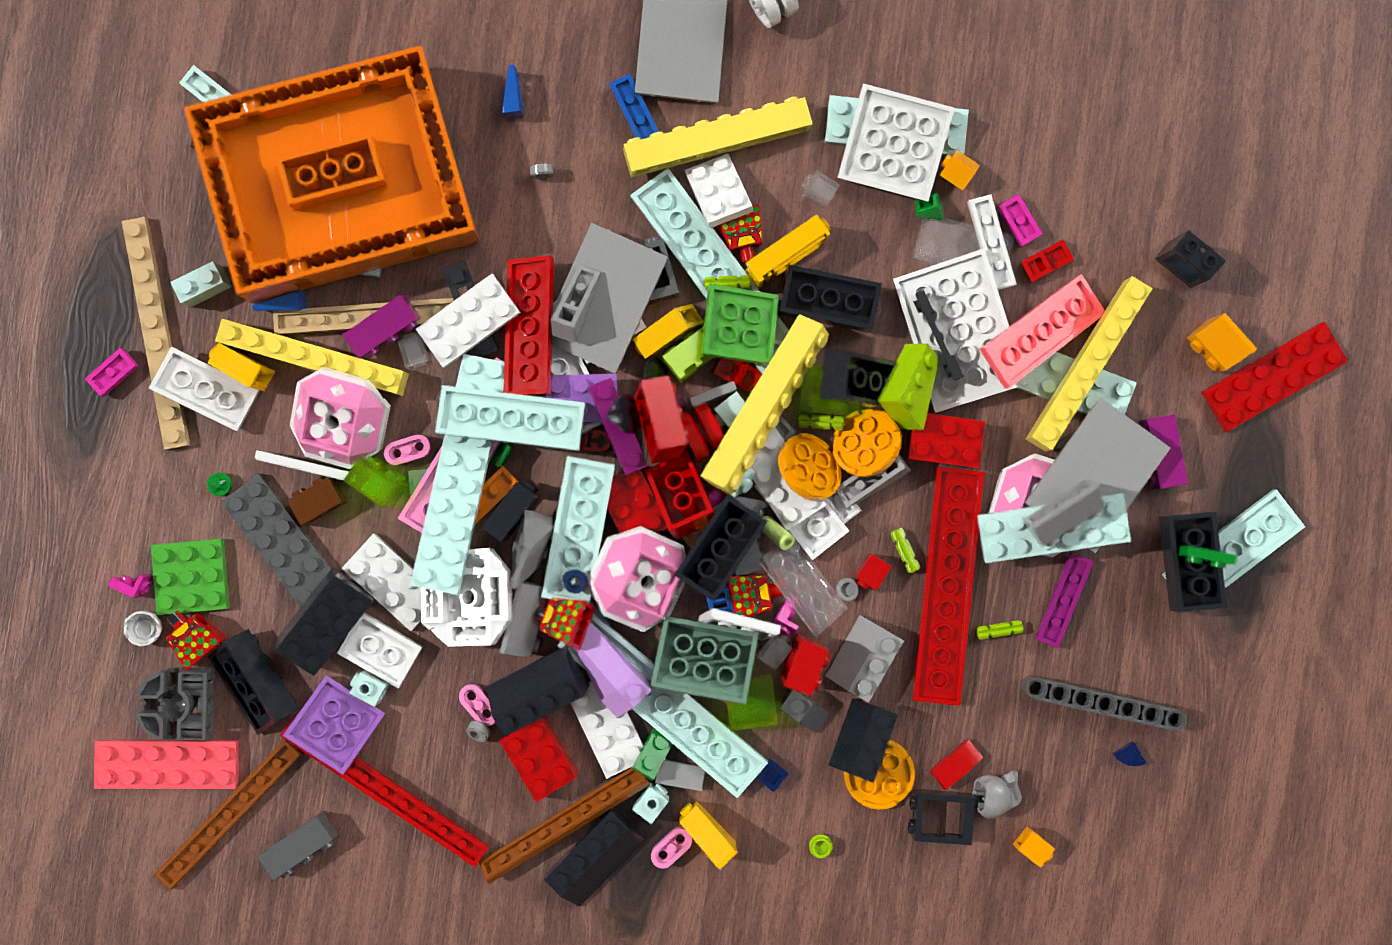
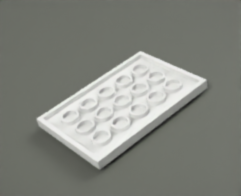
M985 248L893 279L913 344H929L939 357L931 394L935 413L1027 384L1024 376L1010 388L1004 389L979 350L1009 327ZM924 290L934 311L931 316L950 356L954 355L964 376L956 381L953 376L948 378L943 368L947 362L923 312L918 313L913 301L917 300L915 294Z

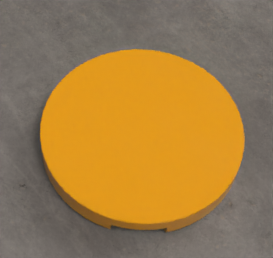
M877 408L857 410L844 418V428L842 430H835L833 456L838 465L847 473L857 477H871L885 471L895 461L901 448L902 436L898 424L888 413Z
M808 433L792 436L782 444L778 455L779 469L787 485L797 495L810 501H822L838 490L842 479L841 467L828 449L829 445L819 437Z
M893 740L888 742L874 783L843 771L846 787L853 798L865 807L878 810L894 807L901 802L911 791L915 779V769L911 757L900 744Z

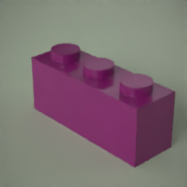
M401 294L349 329L342 336L358 358L366 356L369 359L379 352L378 347L385 343L388 346L399 339L398 333L403 330L407 333L418 326L416 321L421 317L406 295Z
M1175 414L1140 420L1142 428L1155 435L1156 438L1170 447L1168 453L1148 479L1149 484L1152 485L1153 489L1188 484Z

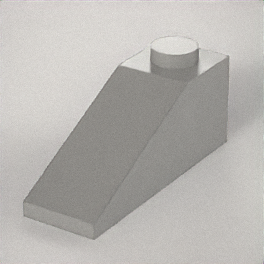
M578 265L551 319L552 336L575 343L584 324L601 276L600 271Z
M899 453L892 465L885 471L871 477L852 476L841 483L836 492L845 506L849 508L893 484L909 473L911 469Z

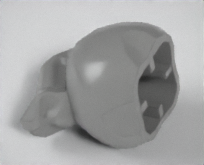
M1012 770L1001 778L996 775L979 776L974 782L972 795L975 797L974 809L985 818L995 819L1019 805L1022 795L1017 783L1018 772Z

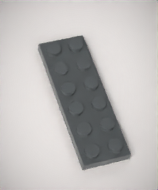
M258 473L222 500L221 503L301 608L332 567L262 474Z

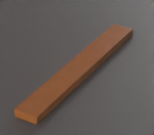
M284 739L154 875L171 891L304 752Z
M630 768L479 862L485 881L491 884L651 784L649 779Z

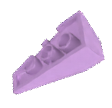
M590 621L581 649H576L601 702L618 718L634 708L651 692V683Z

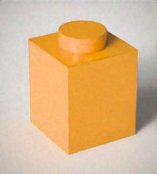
M956 150L953 156L948 154L940 165L944 168L940 176L963 191L980 165Z
M1028 826L1013 843L1017 850L1040 868L1052 859L1053 851L1055 850L1052 845Z

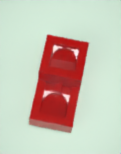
M1061 240L1021 261L1031 282H1034L1072 262L1074 258L1065 241Z
M717 358L710 372L727 382H734L735 386L749 393L753 391L762 376L759 370L746 363Z
M967 739L950 755L944 756L930 770V773L945 790L968 773L983 759V756L971 741Z

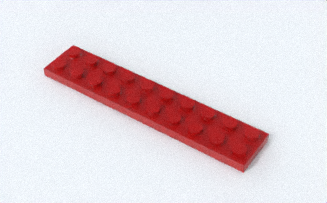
M936 467L912 694L913 701L956 706L961 704L979 530L977 515H980L984 471Z

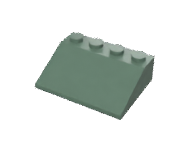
M665 616L651 687L746 705L759 633Z

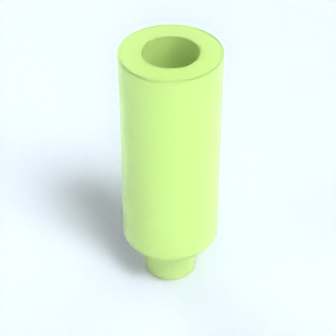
M762 514L761 517L768 521L762 532L782 550H788L794 544V536L771 516H764Z

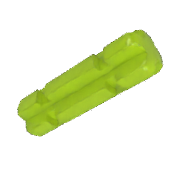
M709 276L705 277L704 286L706 290H708L710 284L748 289L750 288V276H718V278Z
M800 414L798 418L800 428L812 426L814 429H831L833 427L834 430H842L845 424L843 416L831 418V415H812L810 417L809 414Z
M898 528L892 531L890 535L893 542L896 541L897 543L895 546L902 561L906 562L905 568L907 572L913 573L920 569L917 559H914L915 554L908 539L905 540L906 534L904 530Z
M1017 620L1011 621L1010 624L1004 622L992 624L989 627L979 626L976 628L977 637L983 640L989 639V636L995 638L1008 636L1011 633L1020 634L1023 633L1022 621Z

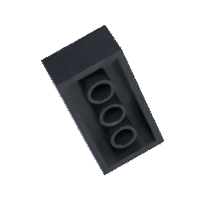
M789 265L778 315L797 318L800 314L818 323L870 333L874 326L882 283Z
M825 350L820 399L884 410L877 400L896 361L849 350Z
M1216 512L1159 516L1169 610L1189 612L1227 608L1223 568L1211 566V561L1202 560V564L1187 562V557L1179 555L1180 546H1191L1221 552Z
M332 567L275 639L274 651L315 676L372 604V596L363 587Z

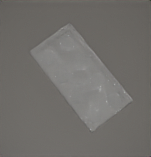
M922 218L912 260L936 265L980 250L974 225L946 218L943 220ZM1002 232L1010 257L1015 235Z
M796 539L788 550H782L776 545L758 560L814 636L821 634L848 609Z

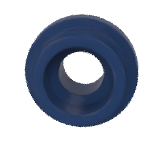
M578 569L568 571L563 579L565 589L573 594L581 593L586 588L588 582L585 573ZM573 577L579 578L580 583L578 585L572 584L571 579Z

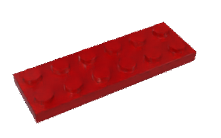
M551 255L508 260L507 294L521 313L506 324L504 393L525 396L551 395V319L553 317L554 258Z
M1323 321L1208 387L1201 393L1223 431L1228 432L1347 363L1348 360L1327 324Z

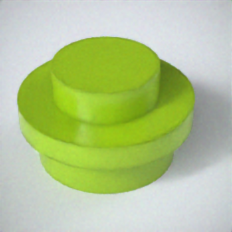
M817 834L811 838L809 850L814 857L825 858L832 852L833 845L828 836Z

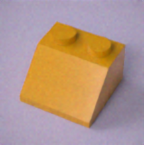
M1226 313L1206 320L1187 337L1191 342V348L1195 352L1201 353L1206 359L1207 366L1217 372L1228 370L1257 350Z

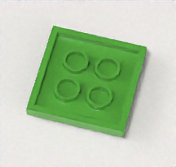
M710 284L707 292L701 355L769 365L774 352L779 295Z
M224 539L151 545L156 615L173 614L177 610L181 613L230 608Z

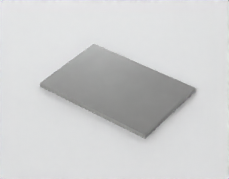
M643 0L635 94L718 104L727 0Z
M591 223L554 305L553 315L578 265L600 271L601 276L584 324L575 343L552 336V345L616 374L669 257L654 251L652 248H647L611 232L609 229Z
M1099 398L1024 503L1030 507L1046 505L1083 480L1096 484L1101 496L1124 493L1127 510L1168 453L1170 447L1121 413L1117 408ZM1100 546L1089 547L1088 549L1096 553Z

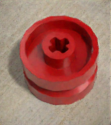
M706 402L694 407V413L698 422L695 423L690 413L686 411L683 412V419L681 420L683 428H686L688 432V443L699 463L710 458L706 442L709 441L712 449L716 451L724 438L723 430Z

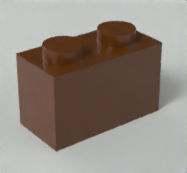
M322 476L312 482V487L308 489L304 487L292 493L293 497L287 500L300 525H308L348 502L335 478Z

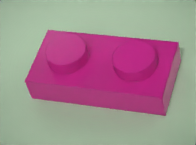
M1019 194L997 207L1020 247L1043 234Z
M119 348L85 380L99 396L105 397L139 365L123 348Z

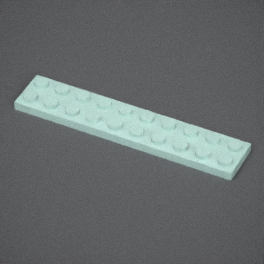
M669 168L630 195L661 239H664L666 246L706 300L708 290L704 286L705 277L714 276V278H718V276L735 275L740 277V275H747L713 228L709 229L705 217ZM750 279V288L745 290L760 292ZM778 315L773 356L789 332ZM755 364V366L762 374L768 366L762 364Z
M463 354L456 387L504 393V362ZM450 435L444 436L410 583L411 586L459 595L493 441Z
M593 613L591 622L651 683L655 664L598 615ZM560 641L558 647L561 648L566 645L574 660L585 669L576 649ZM652 687L651 692L632 708L736 798L740 796L768 764L767 759L690 694Z

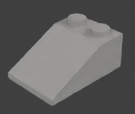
M529 510L524 511L512 547L511 588L516 589L540 567L542 559L547 558L549 551L547 543L549 539L552 540L555 527L552 525V516Z

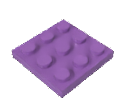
M326 675L283 736L344 775L386 714L349 694L350 690Z

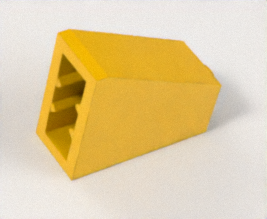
M693 304L677 307L633 338L636 344L635 348L645 359L655 356L700 327L704 321Z
M222 343L214 346L209 353L210 359L208 364L249 388L265 392L275 373L273 369Z
M697 801L692 805L688 803L680 811V824L712 862L721 869L737 853L736 841Z

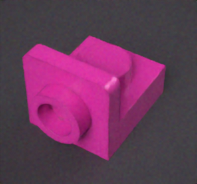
M140 574L137 580L127 575L112 577L108 586L132 598L143 597L151 587L150 580L152 576Z
M789 595L782 602L772 624L781 626V635L792 637L797 632L799 626L790 622L797 610L793 608L797 600Z

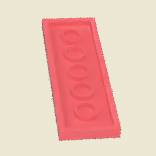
M1080 274L979 350L1004 389H1007L1102 317L1105 310L1083 275Z
M239 740L95 741L94 789H236L239 785Z

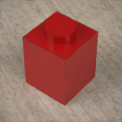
M869 553L854 577L859 579L857 584L867 591L870 588L877 591L892 566Z

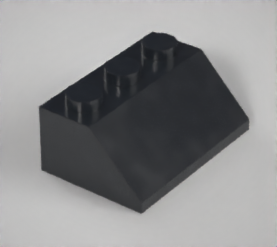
M852 698L828 765L874 783L898 714Z

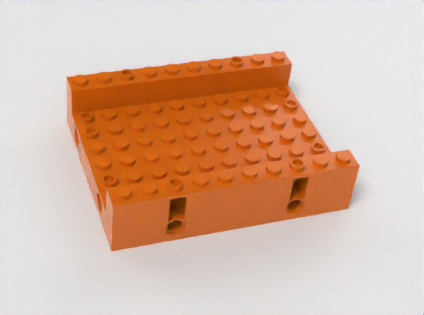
M422 45L184 107L236 294L251 304L480 242L435 91L431 70Z

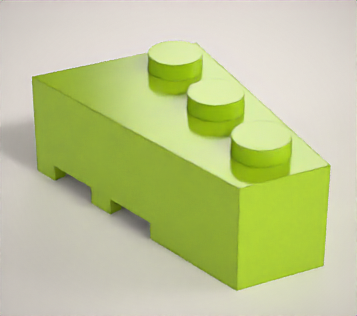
M704 322L701 324V329L697 332H690L683 338L684 341L678 346H672L664 353V363L680 383L714 358L701 355Z
M929 344L904 345L877 400L888 415L898 424L900 429L924 430L939 363V357Z

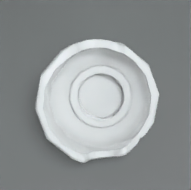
M147 610L136 611L124 621L125 637L132 644L140 647L153 644L159 639L162 632L160 619L155 613Z

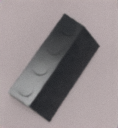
M727 495L674 575L715 602L768 521L730 495Z
M249 629L228 639L208 656L257 735L299 709L294 696L287 691L282 677L275 672L270 658L263 653L257 637L251 634Z
M565 645L497 680L486 688L492 718L503 735L506 736L584 697L590 684Z
M613 807L546 873L544 881L560 897L580 907L646 838Z

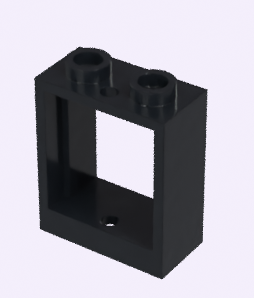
M1190 230L1170 240L1155 258L1156 261L1189 288L1212 279L1226 262L1223 257ZM1201 248H1205V253L1201 252Z
M516 481L482 528L500 542L508 541L520 525L524 511H530L541 497L537 493L539 489L528 481Z
M914 789V795L910 796L909 807L910 810H913L912 819L908 820V833L911 834L914 841L972 845L975 797L968 792ZM923 800L960 802L958 835L921 832Z

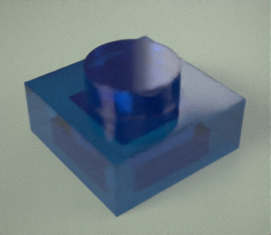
M769 758L768 764L756 778L771 791L775 792L789 773L773 759Z

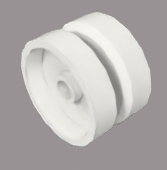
M749 0L754 12L767 28H772L780 23L781 15L789 17L799 10L798 0Z

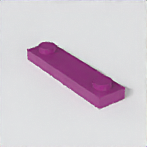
M609 378L589 386L588 389L624 474L628 475L647 467V462L635 434L624 433L616 424L606 419L609 409L619 397L612 379Z
M1069 552L1034 639L1059 648L1094 561Z

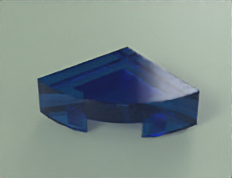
M1130 742L1112 753L1118 761L1128 766L1146 764L1145 759L1134 742Z

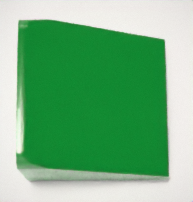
M938 193L931 194L929 201L915 200L917 218L944 219L943 204Z
M501 442L490 461L501 468L510 458L514 448L505 442Z

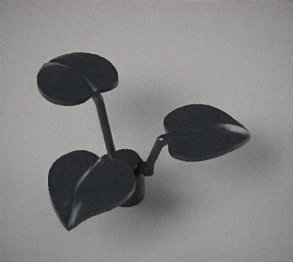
M653 356L646 362L643 371L644 380L669 376L665 365L658 357ZM630 394L620 395L609 409L606 419L616 424L624 433L633 434L638 426L642 427L641 422H639L640 418L636 402Z

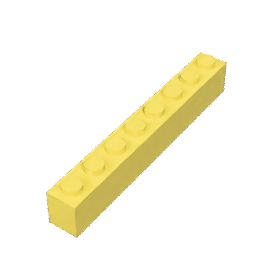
M795 96L777 105L775 102L767 103L761 109L754 111L753 108H748L740 111L738 115L731 116V114L719 116L715 121L708 122V120H702L695 123V126L688 128L686 126H679L672 129V132L669 133L655 132L650 135V138L642 140L639 137L632 138L627 141V144H624L623 151L632 178L807 132L813 123L805 97L798 99Z
M1133 276L1123 281L1026 437L1027 441L1045 452L1053 450L1150 294L1151 287Z
M799 314L701 474L709 484L730 495L740 487L747 469L752 467L758 451L765 446L767 436L777 426L779 417L784 408L789 406L793 393L803 383L804 375L814 365L820 349L826 345L829 334L823 324Z
M225 319L221 320L215 340L228 346L314 371L326 367L370 380L377 389L403 396L409 376L408 373Z

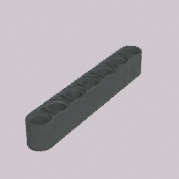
M1034 675L1025 677L1021 683V689L1027 696L1040 701L1173 731H1180L1187 724L1186 715L1171 706ZM1033 682H1038V690L1035 693H1031L1030 685ZM1061 687V695L1058 698H1054V689ZM1083 692L1085 695L1084 700L1081 703H1077V694ZM1106 697L1107 705L1100 709L1099 702L1102 698ZM1129 702L1130 710L1123 714L1122 707L1125 703ZM1149 708H1152L1153 715L1149 719H1146V711ZM1175 713V722L1169 724V716Z

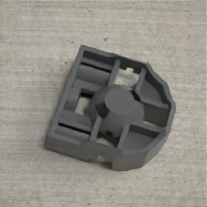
M171 667L144 680L137 692V699L142 701L140 711L137 712V720L143 732L157 740L214 739L215 668L190 667L186 670L184 667ZM173 672H179L178 686H173ZM170 691L175 693L172 698L166 697ZM193 695L200 696L197 706L199 714H192L195 707ZM150 699H158L160 701L158 710L149 709ZM177 721V734H172V722Z

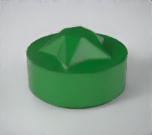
M214 473L207 481V488L215 496H225L231 492L233 481L226 473Z

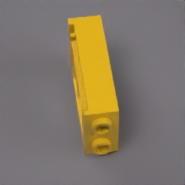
M816 214L746 262L748 268L744 271L750 276L758 289L761 288L764 281L768 283L771 277L774 279L787 270L789 265L796 264L822 246V244L824 245L830 236L829 230L831 229L824 218L820 219Z

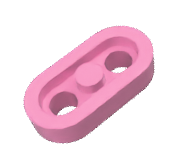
M413 435L389 443L385 447L384 457L392 465H402L429 455L432 445L426 436ZM419 442L423 443L424 448L421 451H418L416 449V445ZM397 449L401 451L399 458L394 456V452Z
M468 684L463 687L459 693V700L475 721L486 726L494 724L495 721L492 718V714L491 717H486L483 713L485 709L491 711L488 695L477 684ZM470 691L475 692V699L469 698L468 693Z
M680 826L671 830L653 847L651 852L653 864L658 868L671 866L691 847L692 837L684 827ZM683 835L685 840L679 842L676 840V837ZM666 851L668 855L662 858L659 856V852Z

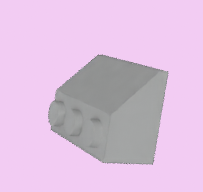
M1083 480L1023 519V522L1039 545L1050 547L1060 540L1059 536L1065 532L1069 534L1080 528L1081 525L1079 523L1085 519L1092 520L1102 513L1101 509L1106 507L1096 484Z
M525 580L517 587L512 604V621L505 630L500 653L532 657L534 652L538 653L541 639L538 638L542 622L535 619V611L539 606L548 607L551 600L542 597L544 585Z
M859 615L825 676L869 703L904 640Z

